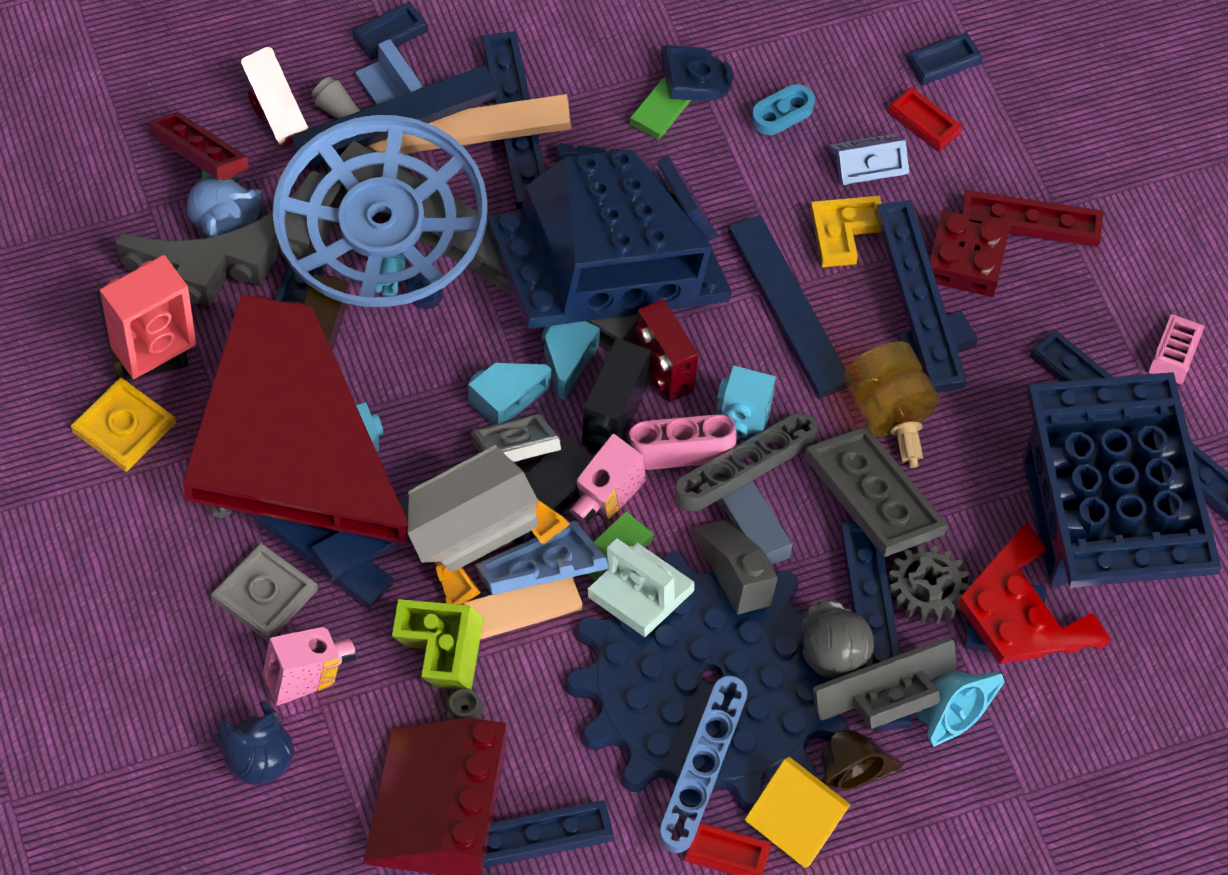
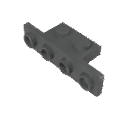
M946 637L815 686L813 694L816 715L820 720H825L855 708L868 726L873 729L941 703L939 690L930 680L957 669L954 641L950 637Z

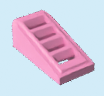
M1171 314L1149 373L1174 372L1176 383L1183 385L1205 326ZM1174 326H1175V327H1177V328H1180V329L1189 331V332H1191V333H1194V335L1192 336V335H1190V334H1187V333L1178 331V330L1173 329V328H1174ZM1172 335L1180 339L1189 341L1191 343L1189 345L1181 341L1170 338V336ZM1167 344H1168V345H1170V346H1173V347L1179 348V349H1181V350L1187 351V354H1185V353H1183V352H1180V351H1177V350H1174V349H1172V348L1166 347V346H1167ZM1163 354H1167L1172 357L1181 359L1184 362L1182 363L1174 359L1163 356Z

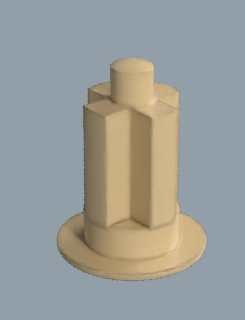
M915 421L900 423L890 430L892 435L898 437L902 462H909L910 468L918 467V460L924 458L918 434L923 425Z

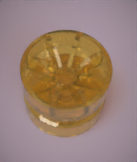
M890 342L866 352L856 359L844 374L843 380L854 402L860 406V413L871 433L878 437L893 436L890 430L900 423L910 421L921 423L932 414L939 403L938 393L929 377L922 373V365L911 345L906 342Z

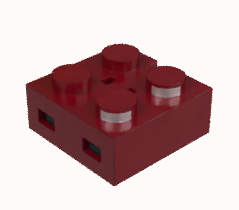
M942 210L930 257L937 285L994 298L1011 225L982 219L981 224L969 221L970 216Z
M661 299L639 309L637 325L634 327L636 335L635 345L651 350L649 371L654 388L657 392H663L669 403L694 392L699 353L665 300Z

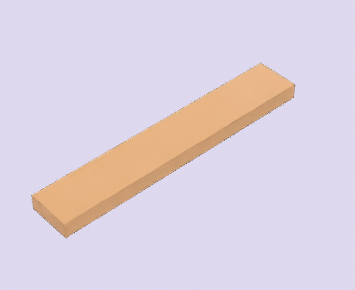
M567 94L469 108L428 123L452 136L460 145L571 129ZM402 134L400 154L441 149L427 140L413 135ZM387 139L371 144L369 147L377 152H386Z

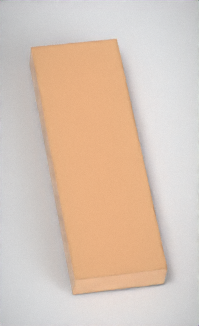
M573 577L489 595L463 603V605L471 606L484 617L480 639L580 611L583 605Z

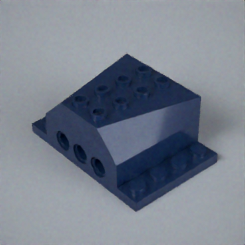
M632 149L564 157L526 186L520 212L487 215V231L527 329L638 314L639 309L661 299L665 300L670 310L730 301L732 291L705 233H701L687 217L674 193H669L659 170Z
M1174 372L1029 384L1027 395L1034 425L1023 457V465L1039 539L1047 548L1043 559L1050 589L1067 583L1069 588L1219 574L1221 569L1219 555Z

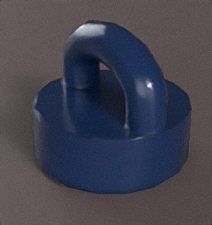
M418 274L409 281L408 293L424 288L431 283L421 274ZM443 288L428 297L411 303L422 309L433 308L442 301L444 295Z

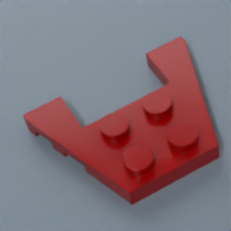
M1029 523L1022 526L957 602L958 606L999 664L1042 658L1050 653L1064 652L1068 654L1078 652L1083 648L1094 647V649H1101L1106 647L1112 639L1093 612L1062 628L1019 569L1042 557L1047 550Z

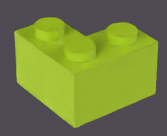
M398 599L392 637L406 647L426 649L421 677L436 688L472 690L484 617L468 605Z

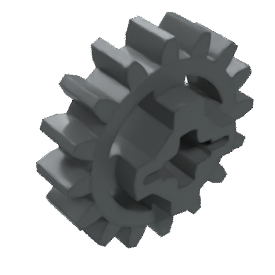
M921 544L918 545L916 554L906 549L904 550L902 560L897 558L894 560L892 571H890L888 582L891 584L889 587L891 597H897L894 605L896 609L904 606L907 608L906 618L909 619L915 613L919 615L920 623L924 624L927 616H932L935 624H939L942 614L952 619L955 610H961L957 602L970 587L966 584L969 572H960L963 564L961 559L953 562L950 560L952 551L947 550L941 555L938 553L937 545H933L930 552H925ZM916 569V572L909 573L908 578H904L910 570ZM949 590H953L950 596L942 600V596L948 595Z

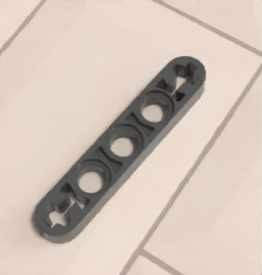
M793 414L682 476L676 483L675 503L686 511L701 510L805 451L806 447L815 444L818 431L817 421L807 414ZM768 443H777L780 444L783 448L780 450H772L767 448L765 445ZM749 458L754 460L756 464L747 466L739 463L738 460ZM720 473L726 475L729 479L717 481L711 478V475Z

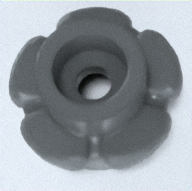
M470 689L457 690L446 702V707L448 708L447 716L450 720L461 718L479 719L478 716L484 711L483 701ZM467 706L468 710L463 711L461 710V707Z

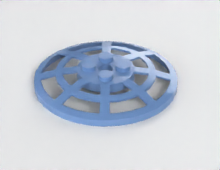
M373 115L354 118L336 124L317 134L303 145L287 164L279 179L273 203V221L276 238L283 256L293 271L304 282L323 295L343 303L362 307H390L408 304L428 297L447 286L463 272L474 258L483 240L488 212L484 180L477 164L467 150L452 136L439 128L417 119L397 115ZM388 132L386 152L363 154L343 162L332 147V145L356 135ZM402 134L413 135L427 140L446 151L452 158L436 172L423 161L409 155L400 154ZM320 154L331 171L317 185L311 196L310 203L290 198L291 188L299 174L313 158ZM384 164L382 177L371 178L359 183L352 174V171L366 166ZM398 166L414 170L427 180L414 190L405 182L397 179ZM461 169L468 176L475 192L477 217L456 218L454 198L446 182ZM337 181H340L348 191L340 207L322 206V201L327 192ZM435 191L439 192L444 203L445 218H425L422 202ZM286 211L307 217L308 234L316 253L300 260L296 258L287 238L285 225ZM379 212H386L391 215V219L383 224L372 220L373 216ZM318 219L339 223L343 238L326 247L319 234ZM475 231L468 250L453 269L443 275L433 266L446 251L454 232ZM422 232H443L437 246L427 257H424L414 247ZM353 249L357 253L368 257L365 273L347 267L336 258ZM402 254L412 265V267L399 272L380 274L382 260L385 258H392ZM327 264L342 276L362 282L360 294L356 296L330 288L313 278L308 271ZM418 274H421L431 283L424 288L403 295L374 297L377 284L400 282Z

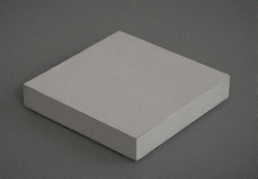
M539 414L471 432L473 445L479 453L496 445L513 462L561 450L559 437Z
M259 543L213 591L211 599L269 642L270 638L275 637L318 591V584L265 545Z

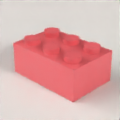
M165 255L155 260L146 261L137 270L122 278L111 280L104 288L100 289L111 349L133 380L197 345L188 286Z

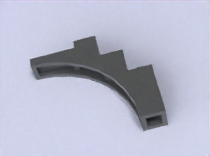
M311 171L300 188L290 198L310 203L311 196L317 185L326 175ZM337 181L327 192L322 201V206L340 207L345 196V187L340 181ZM273 211L258 221L240 229L205 239L168 241L146 239L121 233L115 243L120 265H123L130 271L137 270L146 261L155 260L165 255L187 284L190 304H200L209 308L228 276L242 283L249 282L261 286L278 255L283 256L275 234ZM286 211L285 225L287 238L296 258L300 260L316 253L308 234L307 217ZM318 219L319 234L324 243L335 222Z

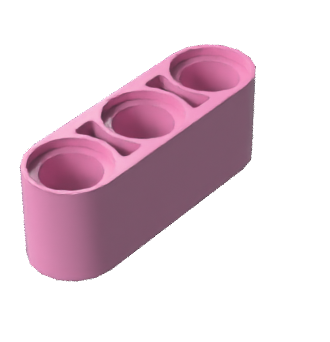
M726 415L642 421L633 425L629 433L630 446L642 454L645 470L704 465L737 446L735 422Z

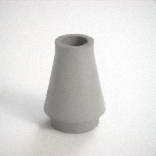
M331 77L322 80L311 94L317 107L337 119L361 111L357 108L339 80L334 81Z

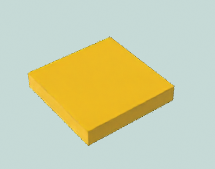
M120 377L71 425V429L74 434L127 472L176 424L175 416Z
M791 757L784 759L745 821L806 868L811 865L851 804Z

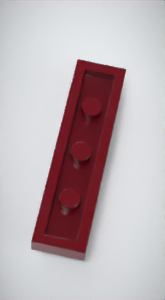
M180 112L148 122L149 134L217 180L231 179L236 176V173L249 169L248 159L245 154Z
M965 190L962 214L970 216L969 221L981 224L982 219L1011 225L1009 234L1099 247L1101 241L1104 212L1102 210Z

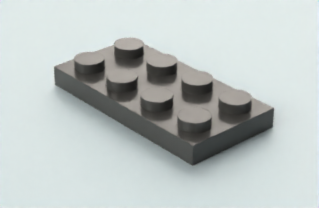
M867 426L806 447L805 460L883 557L945 535L948 524Z

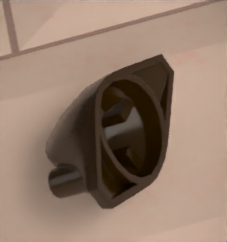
M842 730L833 735L822 752L825 775L821 782L832 790H852L896 774L904 764L882 749L871 737L852 730Z

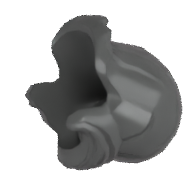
M821 600L807 609L801 623L804 645L802 653L805 661L817 674L825 678H839L867 663L873 653L874 637L870 625L859 614L852 612L851 609H844L837 600Z

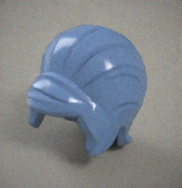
M209 176L199 180L191 189L187 200V214L190 221L203 232L206 238L235 231L258 221L262 215L264 199L259 189L253 190L252 188L247 190L232 179L217 180L213 176Z

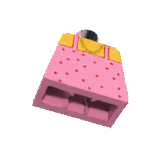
M613 433L578 477L576 483L580 498L570 509L571 514L583 524H587L597 512L604 518L610 519L646 482L642 454Z
M324 627L270 638L263 677L275 705L284 704L331 686L335 683L338 666L356 659L355 648L349 638L333 642L328 629Z

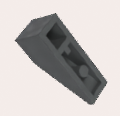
M727 519L693 527L692 534L736 614L771 606L778 576L763 550Z

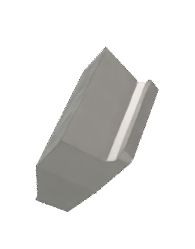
M496 445L408 491V535L421 562H441L445 565L446 569L456 571L535 529L539 521L535 513L538 500L524 472Z

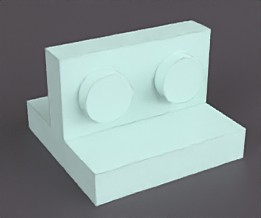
M616 539L607 547L609 569L588 588V598L646 637L694 592V581L639 543L635 546H628L619 539Z

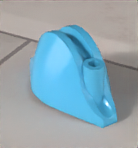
M956 671L939 676L931 681L939 690L941 703L916 712V717L929 726L927 737L930 744L935 747L964 733L976 723L1005 683L1002 674L998 672L970 674Z

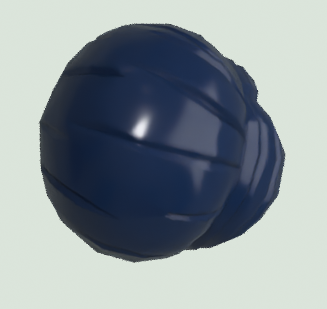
M267 701L259 703L265 714L264 716H251L235 727H232L224 720L219 726V734H215L212 741L213 744L218 745L224 763L230 773L238 780L252 785H264L278 779L291 765L294 754V746L288 731L282 726V720L278 712Z

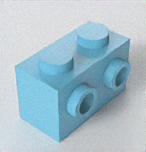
M733 365L730 378H722L717 397L719 402L715 415H726L732 418L736 425L737 440H748L766 429L771 411L776 376Z

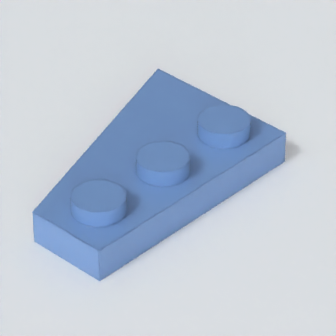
M575 520L570 522L568 527L544 545L536 537L475 564L478 577L492 595L609 569L606 556Z

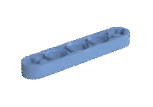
M722 677L713 687L661 823L659 840L664 849L669 852L680 853L690 848L695 838L747 699L746 685L737 677ZM728 688H732L735 690L734 696L736 698L731 700L726 713L720 710L724 700L723 693H726ZM714 720L724 723L727 728V734L722 738L711 737L706 732L705 727L707 723ZM698 755H707L713 760L714 768L707 773L699 772L693 766V759ZM686 789H693L701 796V803L696 807H686L680 801V793ZM679 815L687 817L682 834L688 837L681 836L677 842L671 839L672 833L667 829L674 830Z

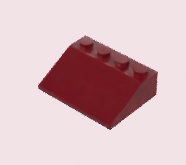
M461 718L392 728L364 855V865L436 875H482L506 752L505 722Z

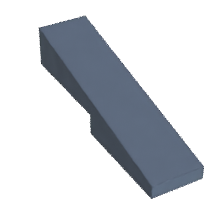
M720 473L711 475V478L717 481L729 479L726 475ZM753 481L716 501L723 516H729L732 524L763 550L771 565L790 558L792 542Z

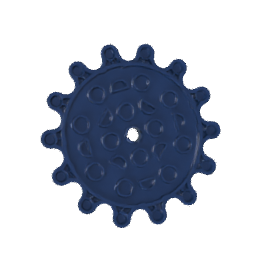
M669 552L662 557V560L694 581V592L646 637L636 632L617 617L610 620H598L588 617L579 621L575 627L576 639L594 651L596 661L591 667L574 670L568 674L564 683L565 690L573 697L593 700L599 708L598 717L583 727L580 739L582 744L590 750H599L614 745L625 751L628 761L620 774V782L626 790L639 792L657 778L668 779L676 787L715 685L704 682L701 675L706 671L716 669L721 678L726 676L737 677L746 685L747 699L713 789L722 788L730 791L734 795L738 806L742 810L750 812L763 793L764 780L776 773L784 759L791 757L816 777V767L806 754L808 743L817 738L830 741L837 732L849 730V723L840 714L825 720H820L816 715L813 688L833 679L817 674L808 665L803 656L802 650L804 645L801 623L806 613H801L793 607L792 599L798 591L799 582L792 572L784 570L776 574L778 578L771 606L737 615L713 571L697 573L690 569L687 561L680 553ZM728 688L727 692L723 693L724 700L720 710L726 713L731 700L736 698L734 696L735 690L732 688ZM717 720L710 721L705 727L706 732L713 738H722L727 734V728L724 723ZM698 755L692 761L694 768L702 773L710 772L714 768L713 760L707 755ZM686 789L679 795L681 803L686 807H696L701 803V796L693 789Z

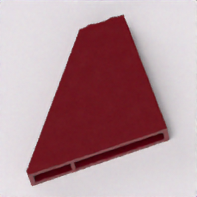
M241 294L183 480L186 501L406 544L408 539L407 518L313 308L306 307L299 302L285 303L270 300L262 295L249 296Z

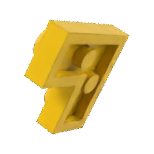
M880 196L811 202L810 211L822 268L857 264L858 255L853 235L881 233L875 214L877 204H882Z

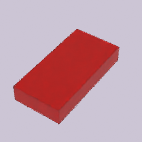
M913 87L908 88L888 106V114L937 152H940L961 133V124Z
M700 822L693 843L687 849L685 861L730 875H763L771 843Z

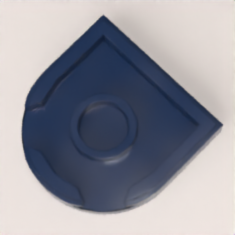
M662 46L660 55L670 99L712 101L724 97L730 91L734 73L726 60L723 63L716 57L711 56L712 51L704 48Z

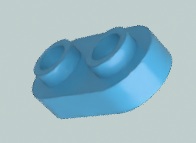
M795 84L761 100L753 108V127L762 134L775 135L808 118L814 109V93L804 85ZM793 105H799L801 107L795 108L793 107Z

